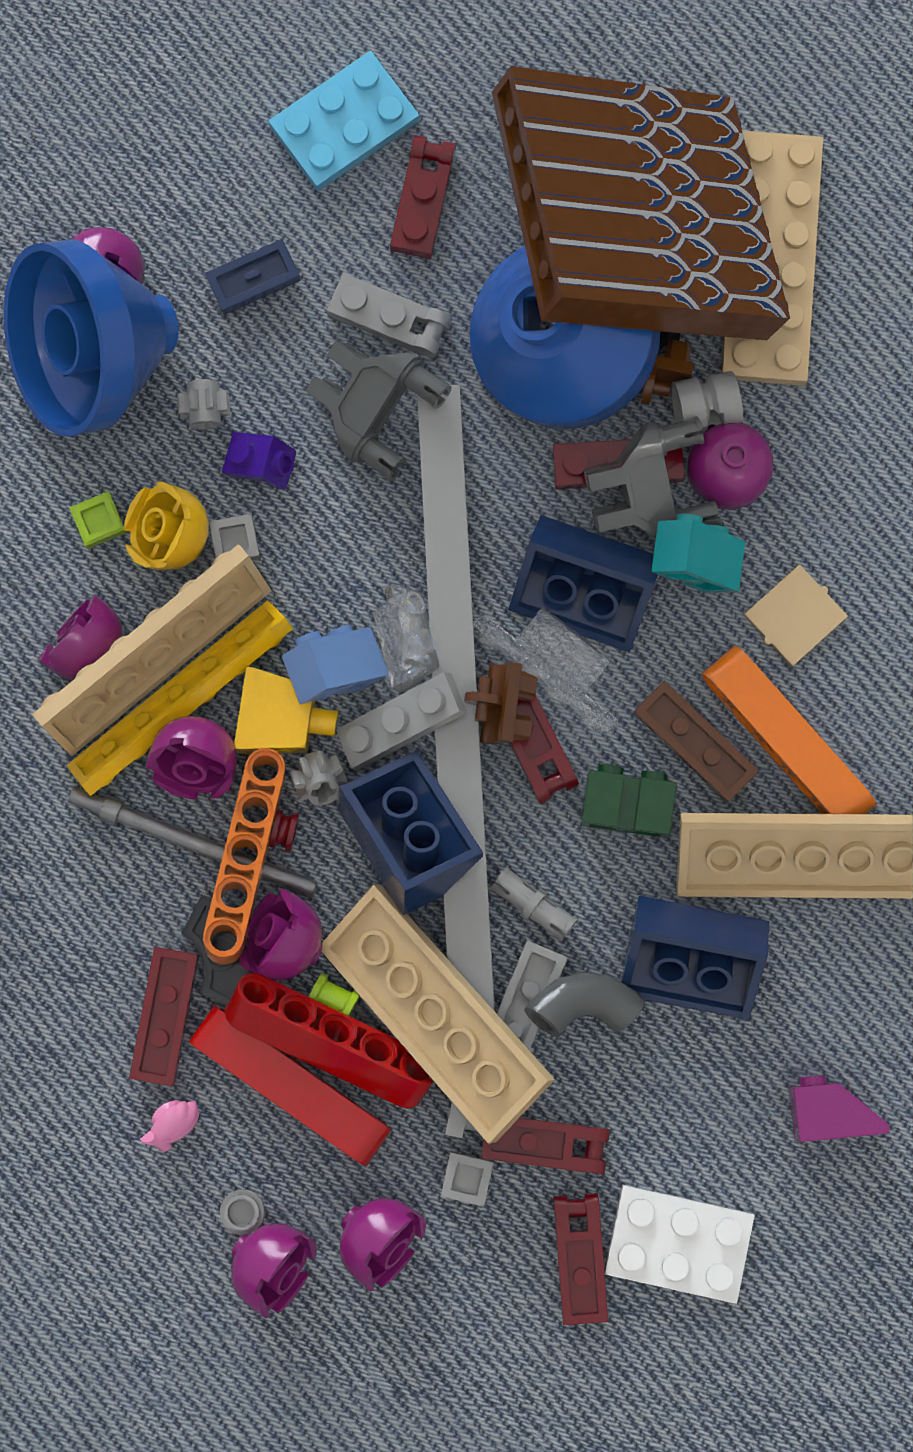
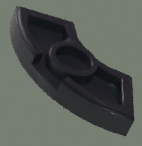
M202 894L182 934L195 944L203 959L204 979L199 993L226 1006L239 980L243 976L250 974V972L240 965L239 959L231 964L221 965L213 962L207 956L204 948L203 934L212 900ZM222 931L213 937L211 944L219 951H227L235 945L237 939L232 933Z

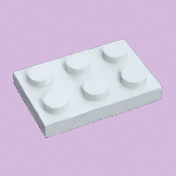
M622 1184L604 1270L605 1275L737 1304L755 1215Z

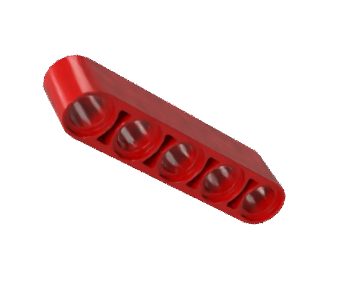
M253 973L243 976L226 1005V1020L235 1029L399 1107L414 1108L418 1106L434 1082L398 1039L263 975Z
M216 1005L212 1007L189 1040V1043L366 1167L392 1130L385 1123L281 1050L232 1027L226 1020L225 1011Z

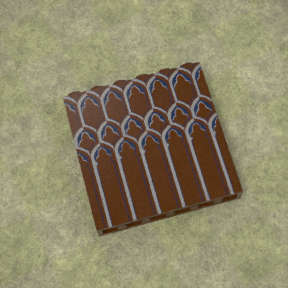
M510 66L491 93L541 321L767 341L790 319L788 303L785 299L780 280L779 268L772 249L769 229L764 218L760 194L756 187L750 156L747 152L734 97Z

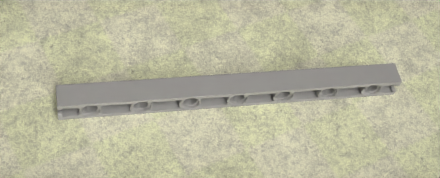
M459 384L451 385L452 389L449 396L440 395L446 400L438 409L433 408L431 404L417 395L432 678L442 672L451 673L467 711L463 716L435 730L437 780L483 851V857L444 894L447 959L495 1011L479 722L475 721L476 706L464 702L465 693L477 692Z

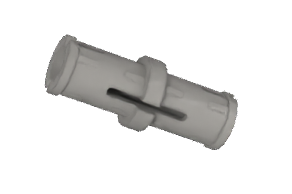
M508 867L502 871L496 879V883L491 887L493 892H496L519 909L521 917L527 921L531 918L560 942L563 941L578 920L547 898L548 893L542 888L539 890L535 889Z

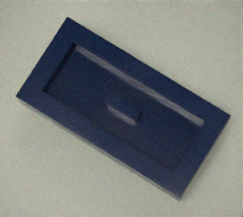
M283 238L205 273L224 315L301 281L300 274Z

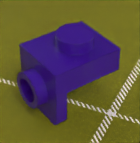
M233 432L222 473L231 478L264 481L277 489L285 490L294 469L296 450L274 436Z

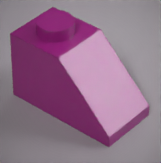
M826 1075L799 1077L800 1086L788 1087L794 1141L807 1142L890 1133L887 1122L839 1083H827Z

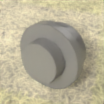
M247 1189L231 1192L225 1197L220 1207V1218L227 1230L237 1235L250 1234L258 1229L265 1216V1207L262 1199L255 1192Z

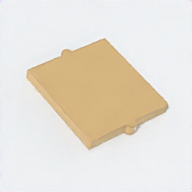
M800 564L744 614L746 619L764 637V644L767 646L772 645L791 667L848 617L827 594L828 588L826 586L820 587Z

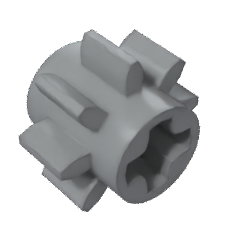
M198 379L187 383V393L177 394L178 414H180V419H189L190 428L200 430L214 429L221 426V416H230L228 390H219V382L216 380Z
M318 751L308 753L304 757L299 758V770L290 772L299 800L309 799L312 803L319 806L329 804L339 798V786L348 783L339 757L335 755L329 759L325 753Z

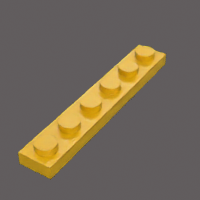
M267 600L66 766L90 796L93 795L101 787L108 785L131 762L142 757L152 746L160 729L174 719L187 717L199 706L209 702L216 692L233 678L243 674L246 671V666L249 667L267 650L277 646L283 637L294 628Z

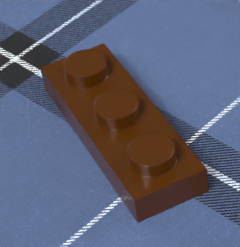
M665 680L633 712L645 726L727 804L759 772L746 757Z

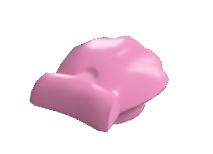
M174 1100L163 1104L152 1116L151 1122L153 1126L151 1130L140 1138V1141L144 1144L152 1145L162 1152L170 1150L171 1144L184 1138L198 1122L200 1112L196 1102L191 1101L187 1103L186 1101Z

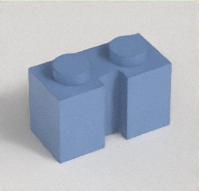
M345 625L327 633V636L321 637L319 631L311 632L295 640L297 646L282 655L300 705L323 700L335 694L341 696L363 691L389 676L371 627L353 630L351 625Z

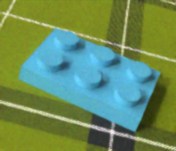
M370 50L268 120L270 129L317 192H319L420 122V115Z

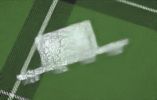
M545 607L539 610L518 639H515L484 614L474 620L473 626L479 630L477 637L485 645L495 651L502 648L513 657L512 662L522 664V671L540 678L547 684L545 691L553 699L563 705L569 701L581 711L579 718L587 726L597 732L603 728L609 733L619 721L586 695L612 660Z

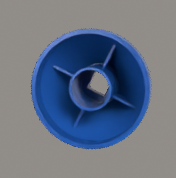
M62 240L38 243L27 247L15 260L6 284L4 332L8 357L16 383L34 416L48 430L60 436L68 437L103 431L116 424L157 368L163 355L171 353L176 347L179 327L175 310L170 301L163 295H153L148 288L81 241Z
M525 246L503 260L483 285L475 302L470 324V346L473 361L483 384L494 398L523 419L540 426L555 429H574L593 425L611 417L624 408L638 394L649 378L659 350L660 331L555 322L550 329L539 330L542 321Z

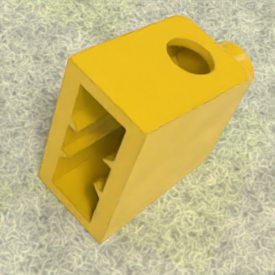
M246 666L234 741L237 754L245 755L252 754L255 750L261 748H270L279 754L306 753L311 733L335 737L339 711L315 708V701L300 705L290 679Z

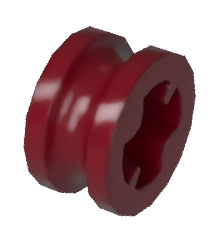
M277 810L269 847L275 848L277 845H283L285 851L291 852L299 820L298 813L286 816L283 810Z

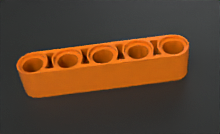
M736 645L733 646L701 673L703 680L713 693L821 814H868L877 806L875 799L867 788L743 650Z
M270 748L255 750L246 761L204 929L203 942L206 954L213 962L221 965L235 962L243 953L269 849L273 823L283 792L285 763L283 757L277 751ZM271 765L278 773L273 779L262 781L254 775V771L258 766ZM251 806H260L267 811L266 818L258 823L247 821L243 814ZM249 847L257 853V858L251 864L241 865L233 859L234 852L239 848ZM239 889L246 894L247 899L242 906L231 908L222 902L224 894L229 890ZM224 931L232 933L237 941L230 950L219 951L211 944L213 937L217 933Z

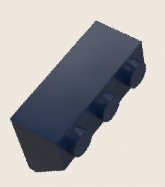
M540 515L530 539L508 610L630 652L658 576L651 572L654 554Z
M417 750L339 787V813L403 915L442 897L483 857V851Z
M639 896L631 925L621 983L636 991L644 1000L749 1020L768 957L769 921Z

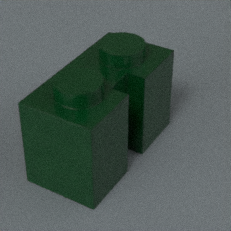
M599 764L597 771L589 770L586 779L580 826L659 838H667L670 835L677 782L667 781V774L655 771H641V778L627 777L623 775V767Z

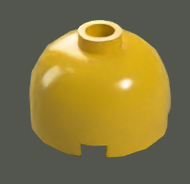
M156 482L157 485L152 489L144 487L140 490L129 506L124 522V530L130 532L131 545L125 544L126 549L133 561L143 567L160 571L181 569L195 561L204 549L209 529L206 509L193 493L169 483Z

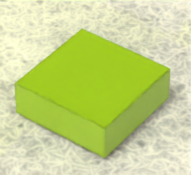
M109 491L69 507L87 549L127 533L124 530V524Z

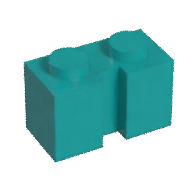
M678 514L676 520L658 521L652 573L673 581L682 580L684 585L704 593L739 592L745 548L744 540L730 535L729 528L702 523L703 518L698 515Z

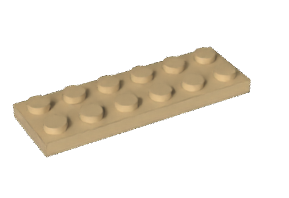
M742 130L747 152L750 156L756 187L760 194L764 218L769 229L772 249L779 268V276L785 299L788 303L790 319L767 341L723 337L721 372H734L737 381L805 386L808 381L823 137Z
M238 544L231 551L219 555L214 560L212 566L197 579L185 583L180 588L178 594L163 607L151 611L144 619V622L129 635L117 639L111 645L110 650L95 663L83 667L77 673L75 679L61 691L49 695L42 702L41 707L32 715L71 756L75 755L272 592L249 555Z
M681 813L676 880L677 897L913 899V815Z
M373 885L322 942V953L488 1144L497 1142L555 1080L408 914H402L392 896L382 885Z

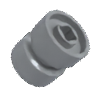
M726 371L710 374L703 383L696 377L672 382L671 401L676 423L698 416L702 426L700 434L707 431L709 425L743 423L742 399L734 372Z

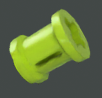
M321 973L309 997L347 1016H351L360 995L355 990L350 992L328 981V975Z

